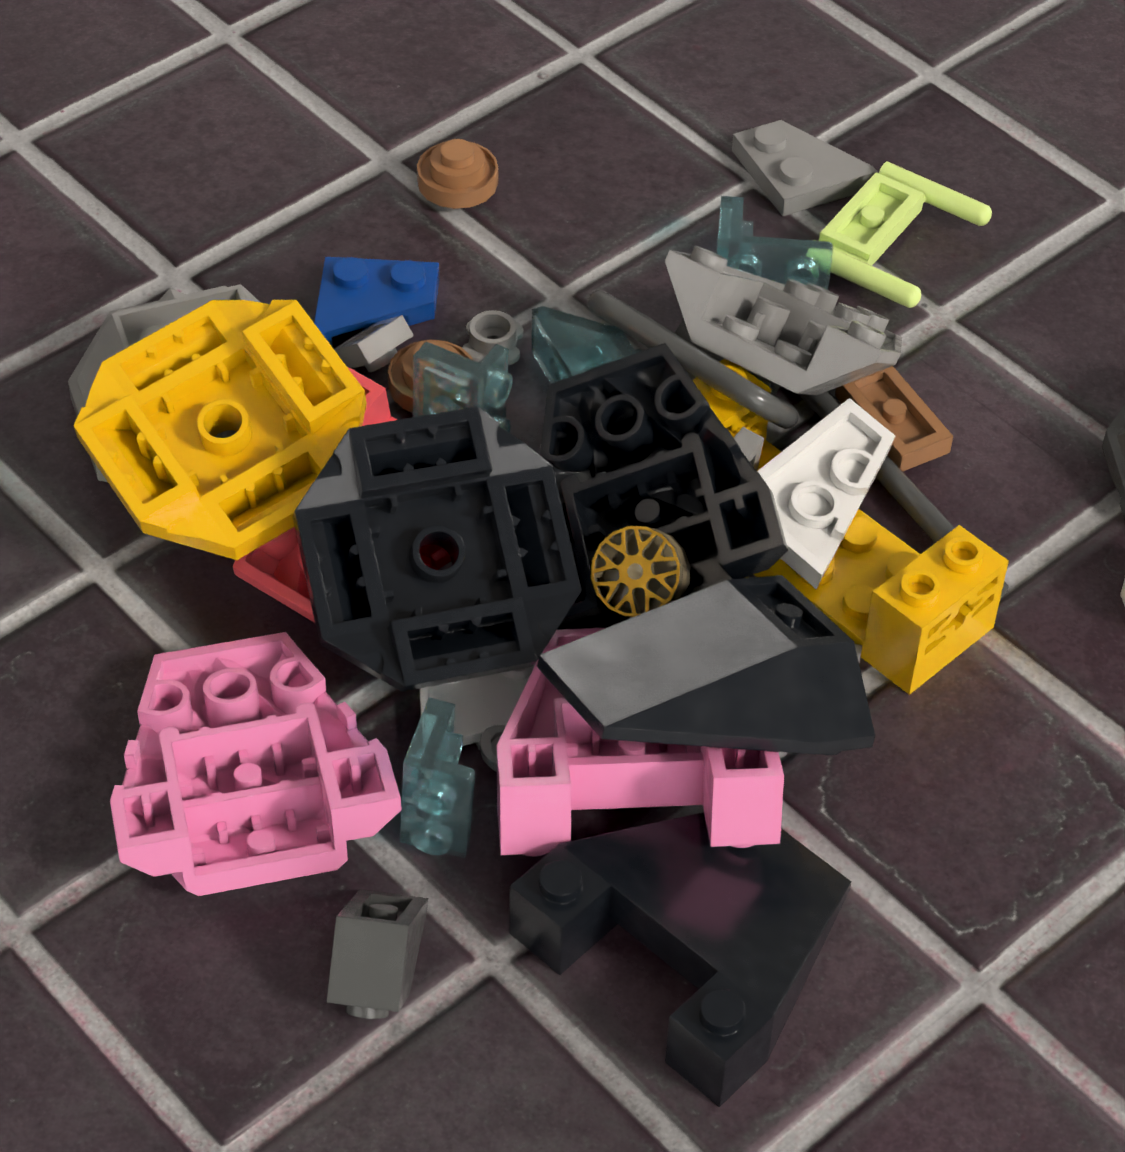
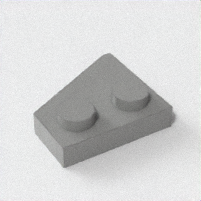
M782 120L733 134L732 152L782 216L855 195L876 172L878 173L874 166Z

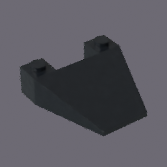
M702 812L558 844L510 885L509 934L556 973L561 975L619 924L691 982L699 990L669 1016L665 1063L720 1107L768 1061L850 891L852 881L783 829H781L780 844L754 845L747 848L732 846L711 847L705 815Z

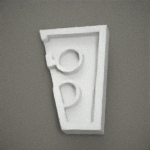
M850 398L757 471L773 492L788 551L780 559L815 589H817L895 438L893 433Z

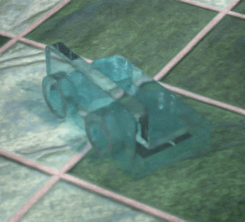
M426 341L413 355V417L479 406L498 421L501 428L510 433L511 422L506 418L507 398L513 383V377L508 373L509 349L496 344L485 358L478 363Z
M429 697L403 762L400 842L413 845L417 849L431 855L449 854L465 858L470 846L475 771L470 767L458 764L463 746V735L454 733L455 704Z

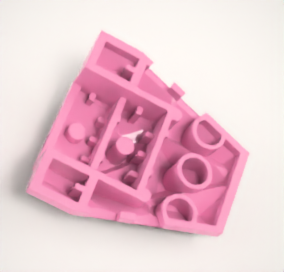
M286 632L154 655L137 710L140 724L136 740H128L124 753L127 768L122 785L114 786L110 799L121 863L153 877L172 874L186 891L197 896L338 870L348 861L346 841L374 836L402 810L401 797L388 751L377 738L368 741L356 728V713L346 702L337 705L326 692L325 677Z

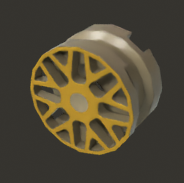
M627 526L612 532L599 544L592 559L591 580L596 595L608 609L623 616L635 617L684 597L690 584V564L684 548L673 536L655 528ZM599 586H602L605 597L602 595Z

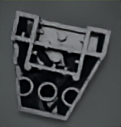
M666 343L548 385L540 456L553 465L582 590L557 630L591 629L600 625L603 628H607L632 618L608 609L596 595L591 580L592 559L599 544L612 532L627 526L658 529L673 536L684 548L690 564V584L684 597L725 580L749 578L750 575L768 570L788 551L773 492L761 475L756 472L728 429L723 426L705 397ZM599 586L602 595L605 597L602 586Z

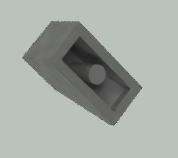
M360 889L336 916L327 1003L346 1005L345 1012L347 1014L366 1019L386 1018L389 1015V1011L399 1012L410 995L429 898Z

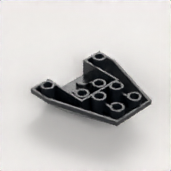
M782 575L722 581L542 653L538 658V669L601 739L814 755H837L841 751L871 748L875 739V731L854 641Z

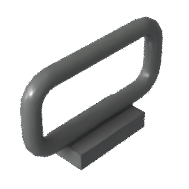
M596 290L589 295L587 305L595 315L646 347L652 348L666 343L692 380L698 378L741 406L781 428L790 429L797 424L799 419L797 409L775 395L780 385L747 370L772 388L770 394L721 364L720 361L724 359L723 357L691 342L684 318L674 333L605 291Z

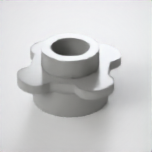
M495 310L484 311L477 314L467 323L466 333L469 335V341L462 348L472 357L474 363L482 361L487 364L500 363L502 365H511L519 360L520 350L516 346L517 340L523 337V327L518 322H515L510 315Z

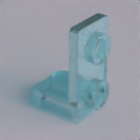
M721 196L716 254L728 259L727 266L782 284H786L789 278L805 285L812 283L828 290L833 256V244L831 242L753 236V221H742L744 197Z

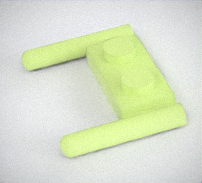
M886 161L879 173L876 172L820 232L819 240H813L809 244L804 259L813 265L905 307L912 308L921 299L920 288L872 265L922 211L924 202L978 226H984L990 221L992 210L990 206Z

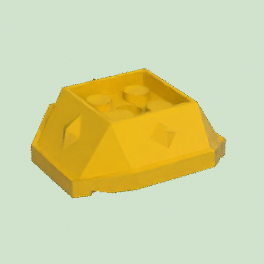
M211 300L102 361L91 385L85 407H81L73 426L79 441L144 534L239 560L295 527L293 521L295 509L333 455L334 450L348 429L363 425L367 402L363 387L297 300H272L270 304L248 300ZM223 431H237L232 436L226 438L215 437Z

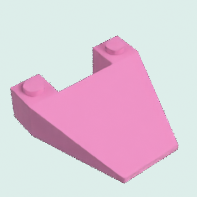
M605 628L556 630L542 653ZM537 660L496 745L497 817L501 855L542 856L549 853L558 844L570 842L571 810L703 805L711 847L732 846L747 848L754 845L780 844L784 773L779 752L601 739L538 669Z

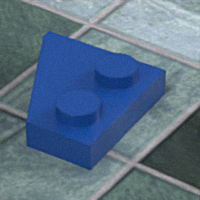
M325 257L314 324L333 347L332 337L359 329L363 331L376 322L403 315L408 326L435 319L439 287V263L411 260Z

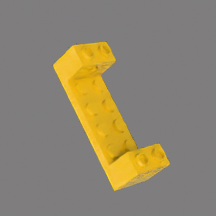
M725 358L720 361L724 366L771 394L772 388L743 367ZM698 378L692 380L733 438L742 427L764 438L758 470L781 453L779 449L766 440L767 420L741 406ZM858 509L817 589L782 559H779L768 570L754 575L756 577L777 575L785 577L854 641V644L862 645L861 658L910 695L994 628L1009 560L960 525L922 554H919Z

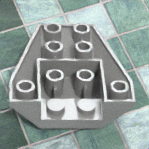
M694 246L691 254L669 250L666 256L665 264L691 342L796 394H822L896 365L901 354L902 337L886 330L889 319L860 306L853 308L840 302L836 306L839 296L812 283L805 285L789 278L786 284H782L727 266L728 259L699 246Z

